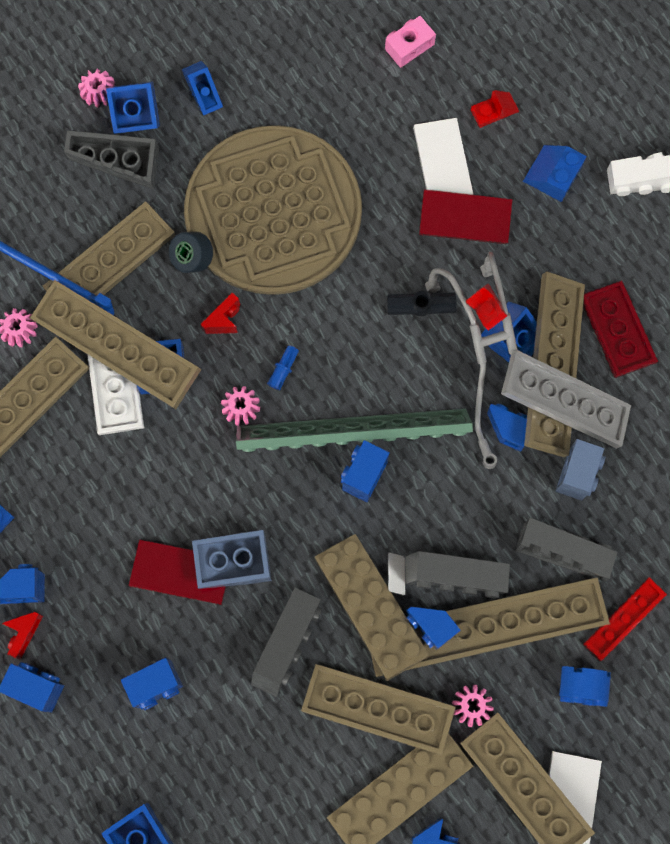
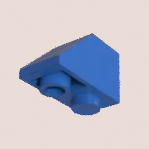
M491 404L487 415L499 443L522 451L525 443L527 415L522 413L514 414L501 404Z
M410 607L406 611L409 615L406 619L414 629L418 627L424 634L421 638L430 649L432 647L436 650L461 631L446 611Z

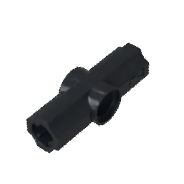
M421 290L415 294L387 295L388 315L415 314L422 317L427 314L456 313L457 300L455 292L429 293ZM423 300L427 303V306L419 307L416 302Z

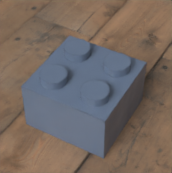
M577 439L570 447L569 456H566L555 492L581 501L586 496H590L598 484L599 478L595 476L598 470L602 469L606 457L602 456L604 448Z

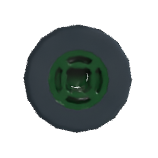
M182 232L172 239L169 247V257L173 266L182 273L201 272L211 264L213 247L208 237L201 232Z

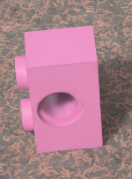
M419 16L414 20L410 19L400 30L391 32L386 38L385 50L401 68L435 45L436 34L424 19ZM406 39H411V40H413V41H412V42H407V41H405V40H406Z

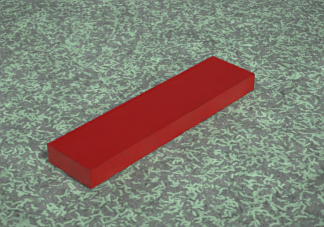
M649 577L608 618L610 624L599 627L583 645L601 662L667 594Z

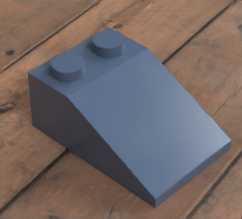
M263 530L192 541L198 589L272 581L266 536Z

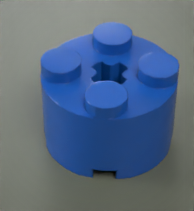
M562 666L559 692L560 702L607 707L611 672L589 668L574 669V667Z

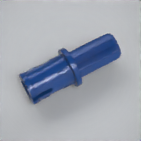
M290 345L286 348L280 362L275 363L276 368L267 385L276 390H281L286 377L292 372L290 368L299 352L297 348Z

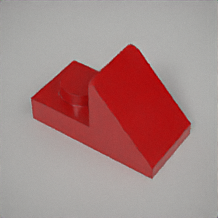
M497 90L492 91L490 99L473 105L470 109L479 128L519 112L510 92Z
M488 283L466 300V303L476 311L480 321L488 331L507 317L506 312Z
M231 293L201 323L202 331L205 334L238 333L237 327L228 317L232 318L238 313L240 309L239 298Z
M33 612L2 623L18 631L17 636L14 635L8 644V655L21 660L43 618L42 615Z

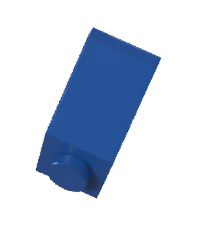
M202 61L182 69L188 87L203 116L223 107L208 67Z

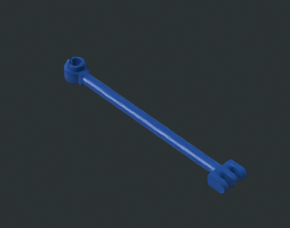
M0 241L1 252L48 279L58 281L114 315L115 312L110 298L101 293L98 295L93 294Z

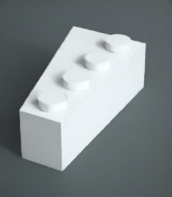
M660 152L648 156L645 160L638 156L611 161L607 169L610 194L627 196L630 193L639 192V194L645 195L659 190L662 193H669L670 155L664 156Z

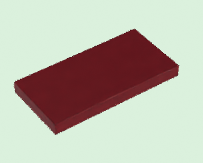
M424 189L419 235L507 245L512 199Z
M623 281L584 294V309L614 378L658 362Z
M139 540L129 587L222 605L226 586L198 589L193 550Z

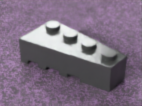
M67 130L64 152L69 160L154 189L159 153L156 139Z
M529 518L523 524L515 549L516 552L592 578L598 577V580L604 582L610 579L617 552L611 550L612 547L607 544H596L589 541L586 537L573 535L533 518Z
M421 551L405 556V585H415L418 588L431 589V587L440 588V591L446 592L462 590L463 594L477 595V592L485 593V597L499 598V594L508 593L510 564Z
M294 588L253 671L252 686L277 697L282 685H287L292 674L289 671L292 663L297 664L302 653L299 648L302 642L307 643L311 635L312 629H309L311 622H317L322 609L319 608L321 599Z

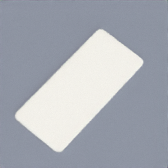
M388 553V590L405 595V558L401 555Z

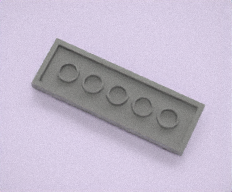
M518 350L511 353L501 392L502 395L616 449L622 447L631 408L630 404Z

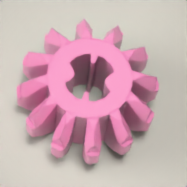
M96 69L95 73L92 74L88 70V77L81 76L82 83H79L78 86L81 91V98L86 100L89 106L94 103L98 108L101 102L107 106L106 88L115 86L114 78L112 76L109 77L106 71L101 73L99 69Z
M14 308L11 315L8 312H4L6 319H0V325H2L0 327L1 339L4 342L8 341L11 347L16 343L19 347H22L23 341L31 344L29 336L36 337L37 333L34 329L38 328L37 323L30 319L32 314L27 315V311L24 309L18 313L17 309ZM19 325L21 328L16 331L14 327Z
M245 386L241 388V392H238L237 388L233 387L234 394L226 392L225 396L228 400L224 399L221 401V404L225 407L222 409L223 415H228V422L235 419V425L239 426L242 419L244 424L248 425V417L255 420L256 415L253 412H260V407L257 406L260 402L259 398L254 397L255 392L253 390L246 394ZM244 402L245 408L241 409L240 407L238 410L236 404Z
M473 685L471 693L469 688L464 686L465 696L457 691L455 695L461 701H452V705L459 706L460 708L455 710L454 715L463 714L458 720L460 723H463L468 718V727H472L474 718L476 724L481 726L482 720L480 716L485 720H489L490 717L485 713V710L493 711L492 706H486L487 702L492 701V697L483 698L486 694V689H482L477 694V685ZM469 699L470 702L477 701L476 707L478 710L476 712L475 710L471 712L468 710L469 705L467 702Z

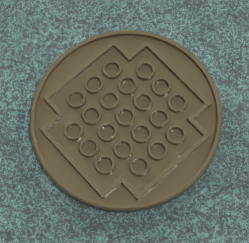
M262 126L241 131L224 139L205 155L194 170L189 181L184 201V217L187 232H201L211 241L213 258L207 268L216 276L230 285L245 291L259 294H286L315 285L332 274L343 263L358 237L362 217V200L358 182L351 167L343 156L329 143L301 129L286 126Z

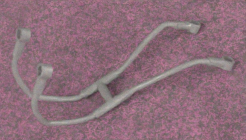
M489 252L480 269L483 277L494 276L500 304L507 314V317L502 320L504 331L485 337L481 336L479 323L476 322L471 307L466 303L467 299L455 277L448 271L441 268L433 269L429 275V281L425 283L427 292L436 293L441 289L437 274L448 278L470 319L471 335L477 362L480 364L475 407V431L484 457L483 466L487 469H493L496 466L497 457L491 453L488 442L482 434L480 424L487 362L484 346L506 340L508 352L511 355L513 351L517 350V345L493 252ZM491 458L494 463L488 464L486 459Z

